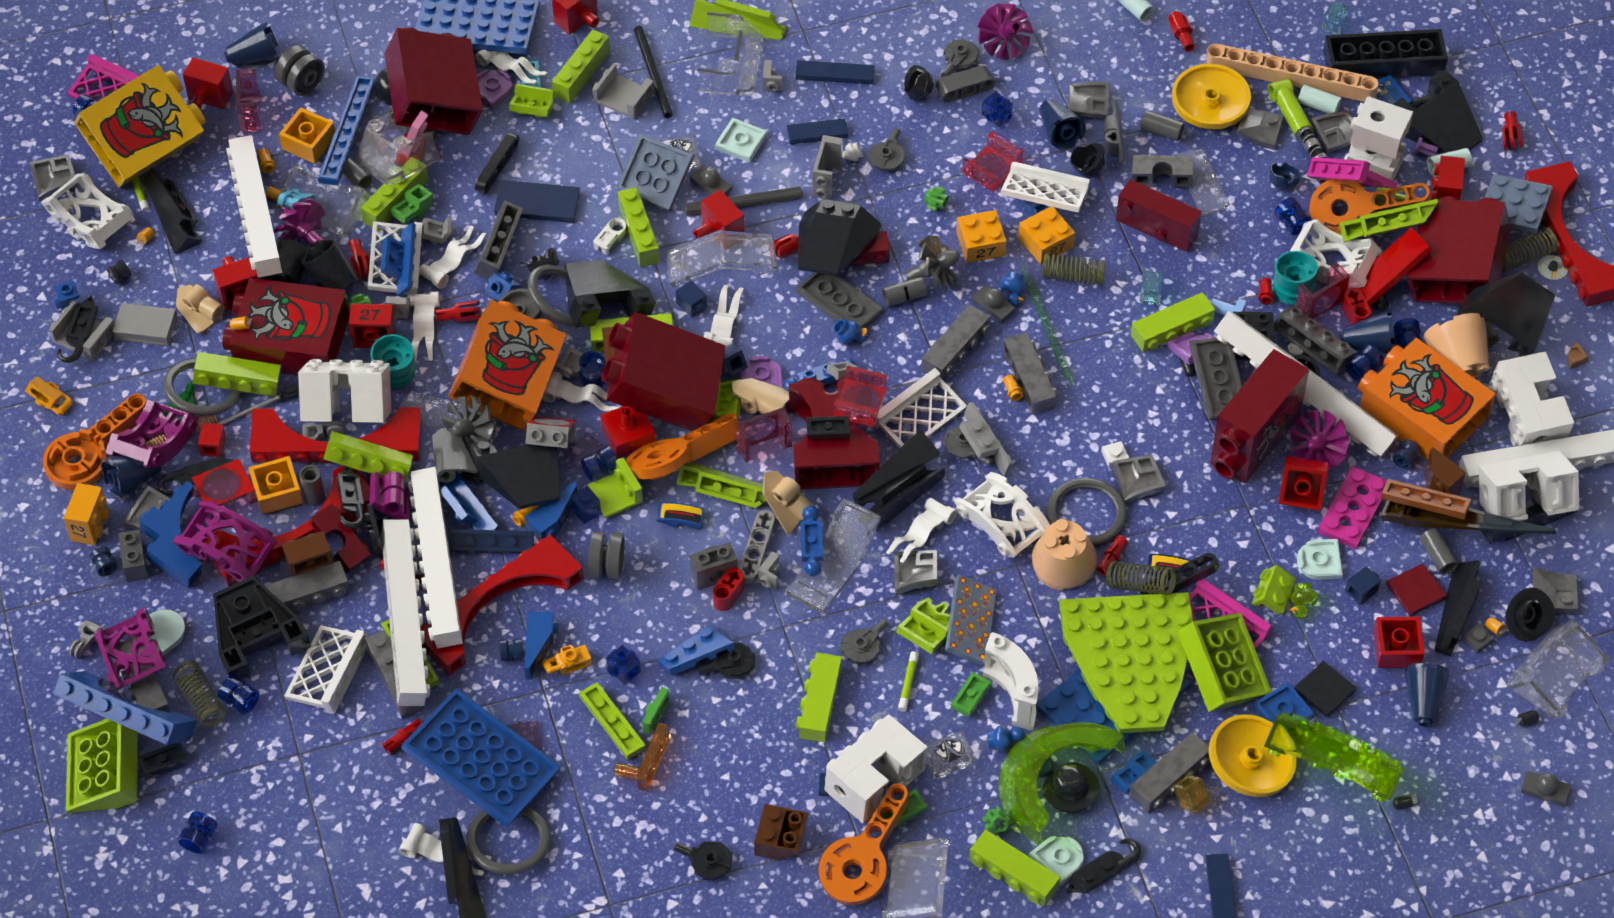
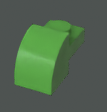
M417 184L405 192V199L390 208V214L403 224H406L413 218L419 220L430 208L433 193L422 185Z

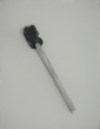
M296 384L285 387V392L277 391L278 396L216 424H226L252 412L253 409H259L279 399L281 402H284L285 397L291 399L298 396V387Z

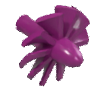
M999 3L991 6L984 11L977 24L979 28V44L995 38V40L984 44L988 55L993 57L1002 41L1003 44L996 57L1002 60H1009L1007 42L1009 41L1012 58L1018 57L1023 51L1014 42L1013 37L1020 42L1025 50L1028 49L1030 36L1018 33L1021 31L1033 34L1028 20L1020 22L1029 16L1021 9L1016 8L1015 4Z
M306 198L304 202L293 203L292 209H283L282 215L279 218L284 220L286 225L282 224L273 230L274 234L285 230L275 242L281 239H296L300 243L302 239L312 244L319 240H325L316 232V229H321V217L325 216L322 205L317 201Z
M1324 410V428L1322 429L1320 426V411H1310L1307 415L1314 423L1315 430L1302 415L1296 421L1295 426L1309 431L1311 435L1291 429L1290 436L1293 444L1307 440V443L1291 447L1292 452L1298 458L1328 462V470L1335 468L1347 457V450L1351 440L1350 435L1346 436V427L1343 420L1340 419L1336 426L1332 427L1336 417L1331 412Z

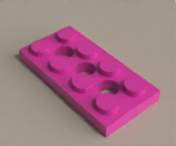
M1351 466L1318 527L1317 533L1330 539H1338L1339 543L1357 549L1383 500L1381 496L1387 480ZM1364 489L1368 494L1361 495L1357 490ZM1349 505H1357L1360 509L1351 510ZM1347 520L1351 525L1343 526L1340 521Z

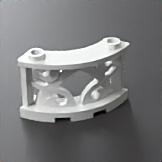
M84 173L76 174L71 180L41 202L57 222L62 221L68 227L66 231L77 240L84 239L87 246L95 249L103 248L106 245L105 240L127 222L133 223L135 221L133 212L128 206L117 203L105 196L93 184L92 179ZM78 182L84 192L80 193L76 187V197L73 198L69 189ZM66 192L68 198L57 200L58 197ZM79 206L100 208L101 220L79 222L81 219ZM72 207H74L76 211L75 215L69 214V212H73Z
M1316 219L1304 223L1290 251L1306 252L1313 256L1318 265L1316 280L1332 285V283L1337 284L1350 276L1348 288L1365 287L1367 283L1365 277L1376 257L1382 253L1377 244L1371 238L1353 239L1344 243L1342 235L1328 229L1319 220ZM1309 234L1312 236V244L1307 239ZM1338 250L1346 259L1345 262L1330 266L1326 264V260L1321 253Z
M990 472L985 476L986 481L963 499L957 498L954 500L957 506L956 510L961 517L981 527L993 539L998 551L1003 556L1014 558L1020 551L1039 538L1050 524L1037 506L1033 508L1026 500L1028 495L1017 485L1013 487L1007 483L1008 479L1004 476ZM991 503L998 505L1012 503L1013 522L992 518L990 511ZM1017 512H1021L1024 515H1019V520L1016 515ZM1034 529L1030 535L1025 537L1024 531ZM1015 531H1018L1022 541L1013 547L1006 537L1011 536L1015 542Z
M992 632L985 648L983 677L996 682L1009 693L1014 710L1012 725L1033 731L1038 699V679L1035 668L1026 653L1011 640Z

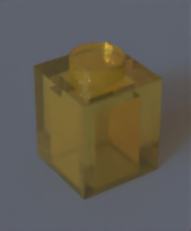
M1189 774L1172 786L1182 809L1195 813L1201 811L1206 804L1211 802L1202 778Z

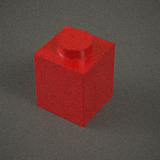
M202 423L198 441L201 456H222L226 439L223 425Z

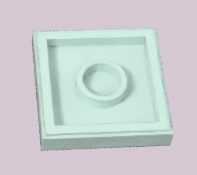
M732 118L717 140L715 150L750 163L768 136V131Z

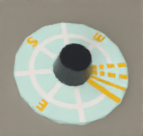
M1548 255L1539 260L1538 271L1547 279L1558 280L1563 278L1568 272L1567 268L1563 267L1560 257Z

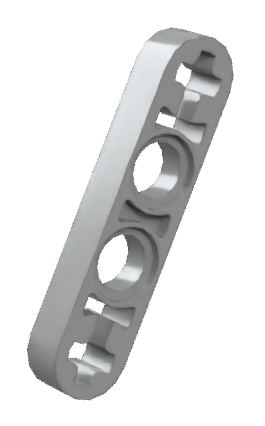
M762 510L757 513L739 569L744 574V583L746 584L754 583L758 579V569L763 564L772 536L775 516L769 510ZM765 518L769 519L766 521L765 528H763L762 521H764ZM762 534L766 538L765 540L759 542L756 541L754 537L756 535ZM751 552L760 554L757 559H751L748 555ZM749 565L752 566V573L745 575L748 572Z

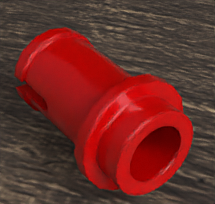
M1270 278L1259 280L1260 294L1258 299L1262 304H1270L1275 298Z

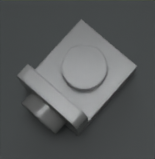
M764 60L763 91H782L783 77L775 76L776 68H772V60Z
M387 296L385 304L392 305L394 318L408 319L410 300L400 296Z
M848 361L827 365L826 373L834 376L837 380L845 376L860 377L859 367Z
M772 551L758 569V581L764 587H770L773 590L778 588V576H776L780 570L778 554Z

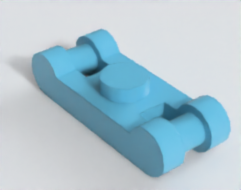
M293 189L281 193L277 204L281 206L287 205L292 209L293 203L304 202L306 198L315 200V195L311 193L305 194L302 190Z

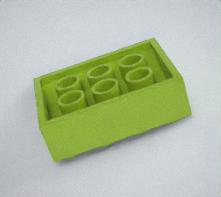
M1241 613L1193 621L1177 631L1208 712L1227 709L1264 697L1272 692Z
M105 719L68 733L66 812L75 813L115 809L137 801V731L110 719Z

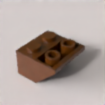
M323 531L282 544L287 568L292 576L333 563L331 550Z
M765 804L754 841V855L774 860L797 855L809 813Z

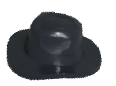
M1533 587L1525 588L1518 592L1512 598L1506 610L1505 618L1508 630L1514 638L1523 642L1532 641L1546 633L1551 628L1555 618V608L1547 594Z
M1069 762L1059 766L1047 776L1042 790L1045 799L1055 809L1066 813H1078L1087 809L1095 802L1099 796L1100 785L1095 773L1087 766L1076 762Z

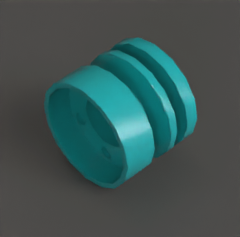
M1288 251L1277 258L1274 269L1273 292L1279 301L1294 306L1305 304L1314 297L1318 265L1313 256L1306 252Z
M390 334L377 339L371 348V361L382 360L384 363H390L391 389H400L410 384L416 372L413 345L401 335Z

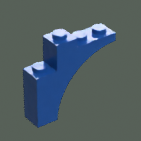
M188 481L183 486L179 485L175 489L173 497L169 501L166 500L161 505L160 510L153 506L149 511H145L139 519L140 531L153 539L146 549L147 560L187 588L202 573V564L194 556L186 555L173 543L177 535H182L180 528L182 514L187 503L194 495V485Z

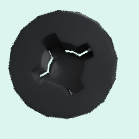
M121 259L117 261L116 265L107 267V272L116 285H119L124 278L128 279L132 276L128 266Z

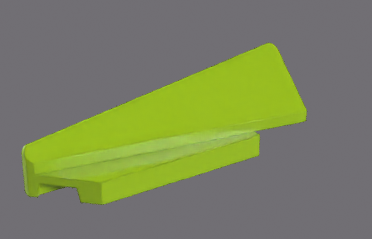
M695 0L690 20V27L775 40H782L787 30L786 26L779 25L775 21L776 16L772 12L729 0H716L715 5L704 0Z
M1435 199L1367 214L1357 219L1340 222L1339 230L1345 243L1363 235L1368 237L1425 224L1437 206L1438 200Z
M686 462L679 470L676 485L695 487V492L754 508L767 501L763 495V484L693 462L688 464Z

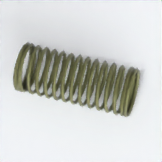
M1549 228L1539 230L1538 234L1532 233L1516 241L1509 242L1504 258L1506 266L1503 263V267L1506 270L1502 268V272L1510 271L1511 268L1514 269L1519 265L1522 266L1527 262L1557 251L1558 241L1554 232ZM1544 232H1546L1550 237L1553 244V250L1551 249L1550 242L1548 238L1545 236ZM1539 237H1540V239H1541L1542 242H1543V245H1544V247H1545V251H1544L1543 248H1542V245H1541V243H1540ZM1535 239L1538 241V244L1541 248V252L1538 249ZM1531 240L1533 241V243H1534V245H1535V247H1536L1537 254H1536V252H1535V250H1534V247L1532 246ZM1528 243H1529L1530 246H1531V249H1532V251H1533L1534 256H1533V255L1531 254V252H1530V249H1529V247H1528ZM1524 244H1525V246L1527 247V250H1528V252H1529L1530 258L1528 257V255H1527V253H1526V250H1525V248H1524ZM1520 246L1522 247L1525 253L1526 259L1524 258L1521 252ZM1516 247L1518 248V250H1519V252H1520V255H1521V257H1522V261H1521V259L1519 258V255H1518V253H1517ZM1512 249H1513V250L1515 251V253H1516V256H1517V258H1518V262L1516 261V259H1515V257H1514V254H1513ZM1508 250L1510 251V253H1511V255H1512V257H1513L1514 263L1512 262V260H1511V258H1510V256H1509Z
M1045 253L1042 278L1047 276L1049 279L1052 272V280L1055 278V274L1058 280L1061 273V281H1063L1065 276L1067 282L1070 274V282L1073 281L1074 277L1076 283L1079 276V283L1083 279L1085 284L1088 277V284H1090L1093 275V285L1096 283V279L1097 285H1103L1105 260L1101 261V268L1100 259L1098 260L1095 273L1096 259L1093 260L1091 270L1090 258L1086 272L1087 258L1084 259L1082 269V257H1080L1077 271L1078 257L1076 256L1072 272L1073 256H1071L1068 269L1069 256L1067 255L1063 271L1064 255L1061 257L1059 268L1058 254L1054 270L1055 254L1052 256L1050 266V253Z
M1112 561L1107 568L1106 582L1113 589L1118 588L1136 592L1170 595L1175 587L1176 576L1171 567L1165 568ZM1116 563L1113 573V580L1115 585L1113 586L1111 582V570L1113 565ZM1127 566L1126 582L1124 583L1125 568ZM1130 567H1131V570H1132V571H1131V580H1130V583H1129V582H1128V578H1129V570H1130ZM1116 568H1118L1117 581H1115ZM1136 568L1135 581L1133 584L1134 569ZM1140 568L1139 583L1137 585L1138 570ZM1144 569V581L1143 584H1141L1142 572ZM1147 570H1149L1148 583L1146 585ZM1153 570L1152 585L1150 586L1151 572ZM1168 570H1170V585L1168 590L1165 592V588L1167 587L1168 583ZM1156 571H1157V573H1158V575H1157V583H1156V586H1155V585H1154L1155 573H1156ZM1162 571V575H1161V579H1160V587H1159V577H1160V572Z
M187 661L180 664L174 670L173 678L193 713H195L200 725L212 727L220 723L226 715V710L217 698V695H215L199 664L196 661ZM192 666H196V668L188 670L180 678H178L180 673H182L185 669ZM194 670V672H192L190 675L182 678L184 675ZM219 710H222L221 713L215 718L202 721L205 718H209L215 715L216 713H218ZM217 719L216 721H214V722H212V723H209V724H203V723H202V722H210V721H213V720Z

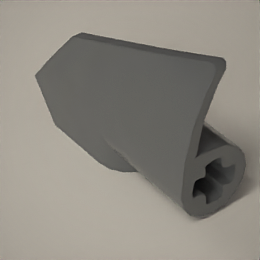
M443 428L432 435L437 479L440 482H452L456 478V471L478 474V470L461 437Z

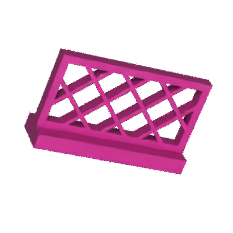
M90 54L87 58V66L67 94L69 97L91 106L96 103L92 101L91 96L102 94L104 98L105 92L116 91L139 77V75ZM90 71L97 73V78L87 80ZM113 80L114 85L103 88L102 81ZM99 82L101 89L89 90V85ZM86 86L87 93L76 94L78 88Z
M1312 157L1307 177L1312 179L1357 182L1363 187L1396 189L1398 184L1370 171L1371 163L1363 160Z
M1204 579L1197 582L1196 588L1189 595L1193 621H1195L1194 612L1206 611L1208 619L1210 618L1209 610L1218 609L1222 612L1223 616L1225 614L1241 613L1248 632L1254 633L1259 637L1253 642L1255 650L1272 634L1271 624ZM1198 595L1205 600L1206 606L1193 608L1192 601Z

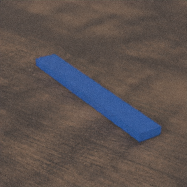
M356 76L318 176V183L338 186L373 93L375 78Z

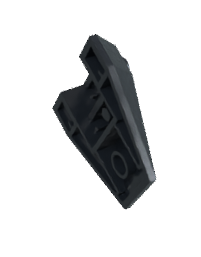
M826 199L820 200L805 211L799 223L798 270L837 276L876 239L882 227L881 223L861 205Z

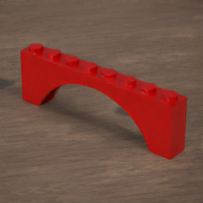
M1571 161L1526 171L1524 180L1553 186L1552 194L1541 222H1543L1545 228H1549L1554 232L1558 241V248L1555 252L1559 253L1563 267L1567 268L1572 284H1575L1579 298L1583 300L1586 307L1614 300V265L1602 262L1585 252L1572 239L1563 222L1562 202L1575 189L1578 174Z
M399 407L386 424L378 430L357 439L413 455L412 462L420 461L421 408ZM274 408L253 409L249 450L252 463L262 464L290 456L291 462L303 464L308 462H331L323 459L328 442L310 439L294 432L281 421Z
M344 465L333 470L331 491L318 512L331 503L341 509L336 478L337 474L341 473L345 467ZM349 467L355 474H359L365 514L368 512L367 504H370V487L357 469ZM341 509L346 521L355 522L357 520L356 514L347 513ZM310 519L296 529L272 536L278 542L272 547L256 573L271 564L278 563L285 557L282 544L316 533L309 524ZM221 529L213 533L216 538L217 550H221L228 545L240 546L238 536ZM206 536L207 540L203 543L209 544L211 542V539L208 536ZM253 539L252 542L257 544L258 548H248V550L258 554L264 544L258 539ZM234 551L229 552L228 556L234 558ZM248 557L246 569L249 568L254 559ZM211 560L228 587L238 583L231 575L217 567L218 562Z
M551 535L540 539L535 546L528 551H523L514 561L506 563L500 571L488 576L482 584L470 589L468 594L461 599H456L463 644L437 649L435 640L431 641L428 628H431L432 624L427 622L420 626V631H424V644H422V648H426V653L448 676L452 675L466 664L464 655L466 633L475 616L485 605L508 591L525 586L545 585L569 590L584 579L583 567Z

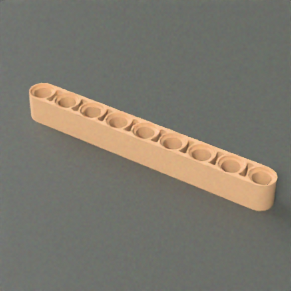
M1212 44L1207 49L1206 64H1219L1229 67L1241 76L1269 82H1277L1288 78L1293 87L1302 88L1305 84L1339 97L1365 102L1367 96L1372 98L1377 96L1378 81L1372 76L1220 44Z

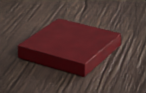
M1423 563L1386 582L1387 587L1409 616L1415 615L1445 600L1447 597Z

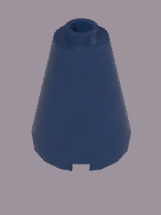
M268 23L260 24L227 46V51L224 52L227 62H231L233 65L279 59L281 57L280 51L276 53L275 50L278 44L271 27H267Z
M1054 99L1045 100L1040 105L1039 112L1049 141L1053 146L1060 150H1066L1074 147L1078 139L1082 140L1086 132V124L1080 116Z
M1386 311L1343 327V332H1339L1340 340L1348 343L1353 349L1390 352L1396 346L1391 311Z
M125 455L107 457L103 459L105 462L101 463L104 481L106 484L110 483L112 489L109 491L115 498L125 496L161 471V466L147 468L143 466L144 462Z
M1429 663L1412 664L1408 666V669H1405V677L1413 720L1419 726L1429 727L1432 723L1436 722L1449 679V670L1441 665H1437V669L1430 668Z

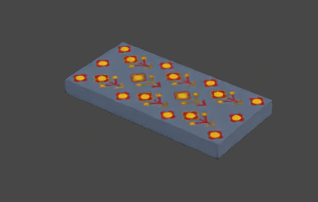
M960 574L955 578L945 647L946 652L976 664L985 665V648L991 634L997 589Z

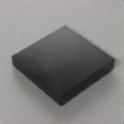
M1322 661L1294 687L1296 692L1326 718L1344 703L1357 688L1325 661Z

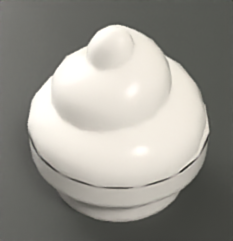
M852 142L848 143L842 153L843 159L857 162L859 158L863 157L857 142L853 144Z

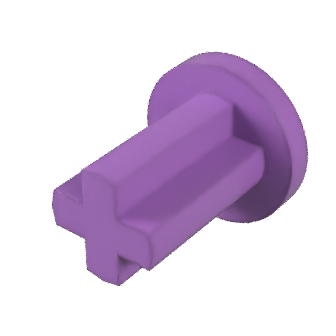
M1419 137L1413 154L1416 155L1418 152L1429 157L1435 156L1438 147L1423 142V138Z

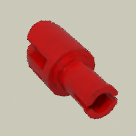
M1179 11L1172 12L1169 15V22L1174 37L1181 41L1185 52L1194 50L1195 44L1191 37L1193 30L1188 18Z
M1510 111L1511 117H1509L1508 112L1504 114L1505 126L1502 128L1505 151H1509L1508 139H1510L1513 150L1517 149L1516 138H1518L1520 148L1524 146L1522 127L1517 124V114L1514 111Z
M790 233L772 241L768 246L769 251L780 259L798 252L799 234L793 235Z
M352 239L348 243L352 253L350 263L356 271L358 278L367 279L369 276L370 255L364 252L360 239H357L358 244H356L355 239Z
M480 300L455 303L453 308L435 309L437 322L455 320L458 323L478 321L481 315L476 314L481 313V308L474 306L480 305Z

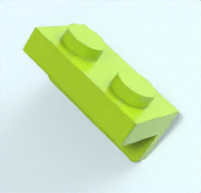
M516 84L515 95L509 104V111L520 115L531 114L538 118L548 117L553 108L554 90Z
M737 380L720 381L715 414L713 416L715 420L730 413L736 414L737 418H739L741 398L733 394L731 382Z
M1275 565L1261 573L1260 583L1253 593L1252 605L1256 607L1263 604L1277 615H1280L1285 610L1296 578L1278 565Z

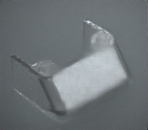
M707 12V34L709 36L738 38L734 59L721 60L717 65V70L697 68V91L741 96L753 95L757 90L764 49V36L740 15Z
M392 111L368 122L356 159L358 164L384 184L392 185L439 161L440 157L429 131L413 140L405 138L404 126L395 125L394 113Z

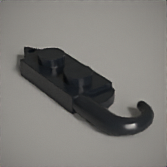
M92 295L76 306L66 333L67 343L75 347L73 354L68 357L61 354L62 350L58 349L57 356L62 362H75L82 355L83 345L89 339L99 312Z
M221 456L185 466L181 470L161 476L158 480L157 488L164 495H172L174 491L166 490L164 484L176 479L181 486L188 481L196 487L192 477L234 460ZM214 471L205 478L203 484L228 478L232 471Z
M345 466L341 473L337 474L336 478L341 509L345 512L356 514L357 521L348 522L343 516L340 517V521L348 528L357 529L365 523L359 474H355L348 466Z
M1131 838L1120 840V844H1131L1134 851L1125 858L1118 852L1107 851L1072 873V880L1067 888V893L1084 892V894H1087L1122 872L1124 868L1137 861L1140 857V844Z

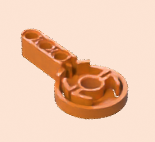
M1327 180L1314 191L1311 197L1310 216L1312 220H1319L1328 229L1341 235L1339 230L1340 222L1353 220L1358 216L1424 202V200L1429 199L1430 190L1426 184L1416 183L1396 187V189L1368 192L1357 182ZM1418 188H1424L1427 191L1423 198L1415 196V191ZM1398 192L1406 194V199L1403 202L1395 200V195ZM1378 196H1384L1386 203L1378 206L1375 204V199ZM1338 201H1343L1348 205V211L1343 216H1337L1333 213V205Z
M133 394L93 425L90 430L80 429L79 432L64 434L51 442L43 455V467L49 481L65 490H75L77 483L86 485L96 483L103 476L101 463L105 462L103 461L104 458H107L105 452L111 434L121 433L127 429L132 430L136 426L135 422L146 405L145 397L141 394ZM74 456L82 457L77 463L68 462Z
M734 413L723 415L679 438L662 439L646 444L630 454L626 462L636 479L656 480L666 477L670 473L676 472L686 462L687 464L691 463V461L693 462L738 439L737 423L739 421L737 415Z
M897 783L889 787L861 835L839 839L832 843L823 853L819 863V878L823 889L833 900L845 905H860L874 899L883 889L887 879V865L881 850L909 804L908 791L904 785ZM901 793L904 795L901 800L893 799L895 794ZM886 812L893 814L889 819L882 818V815ZM874 831L882 833L878 838H872L870 835ZM851 865H857L862 869V873L858 878L849 879L845 876V870Z

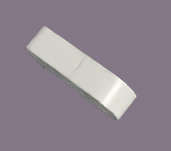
M621 218L610 220L593 240L594 249L597 251L601 249L603 254L608 255L609 249L616 241L620 242L627 233L625 220ZM616 225L623 227L620 231H615L612 228Z

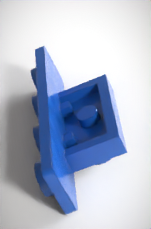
M413 222L402 230L401 242L389 236L383 239L381 273L398 280L397 296L400 297L409 292L413 286L414 243L417 235L415 232L416 224Z
M456 471V478L452 482L443 483L439 481L443 487L440 490L444 497L442 500L449 508H453L455 511L454 516L459 522H466L475 530H497L499 528L497 522L458 471Z

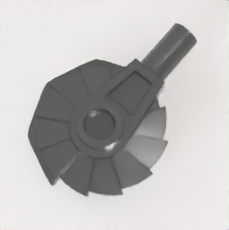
M964 39L952 40L951 43L946 45L944 50L945 60L948 62L941 76H948L953 70L968 69L978 63L979 49L971 41L968 42Z
M894 128L890 138H887L885 142L881 141L876 145L874 144L871 150H869L868 160L873 164V167L882 171H891L898 168L904 162V148L897 143L901 133L900 129Z
M958 426L952 430L948 428L943 443L949 454L963 459L970 457L978 458ZM989 456L978 458L987 466L993 463V459Z
M882 618L873 628L870 627L867 630L856 629L845 634L840 645V652L847 662L851 660L855 664H867L876 659L880 652L879 634L888 626V622Z

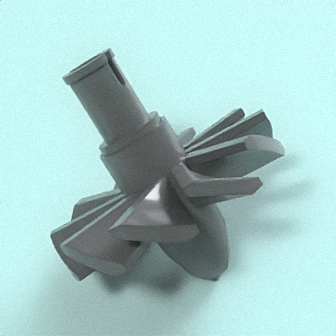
M928 235L918 243V246L921 248L918 257L919 260L923 261H921L919 266L905 272L906 279L910 280L924 276L929 278L933 276L936 289L938 288V281L944 293L947 292L948 286L951 289L956 288L952 278L956 281H959V278L950 267L957 266L956 262L960 257L959 252L949 250L946 245L941 244L938 236Z
M473 395L471 396L472 412L467 408L466 396H461L457 400L463 408V414L458 411L452 401L447 405V412L456 415L459 420L444 414L441 416L446 429L452 428L449 431L462 438L469 454L470 444L486 440H491L492 444L495 442L493 434L497 425L495 420L491 421L493 418L491 417L488 404L485 405L481 414H477L481 403Z

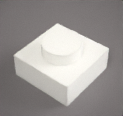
M1122 441L1102 446L1101 452L1109 468L1112 467L1113 461L1129 458Z

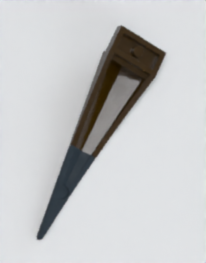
M1391 501L1386 502L1381 513L1382 521L1403 523V526L1556 534L1554 528L1517 521L1470 507L1465 519Z

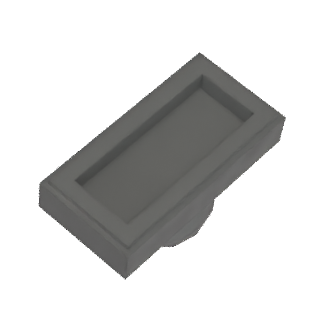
M702 165L690 175V181L709 195L720 189L725 195L732 191V186L720 177V173L715 168H707L705 165Z
M985 285L972 295V301L1000 323L1004 322L1015 312L1016 308L1004 299L1002 291L997 288H990L988 285Z
M1527 771L1521 793L1564 807L1571 784L1558 781L1557 777L1552 773L1539 775Z

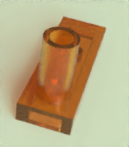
M658 723L640 767L617 763L614 768V775L636 780L639 790L648 792L671 737L667 724Z

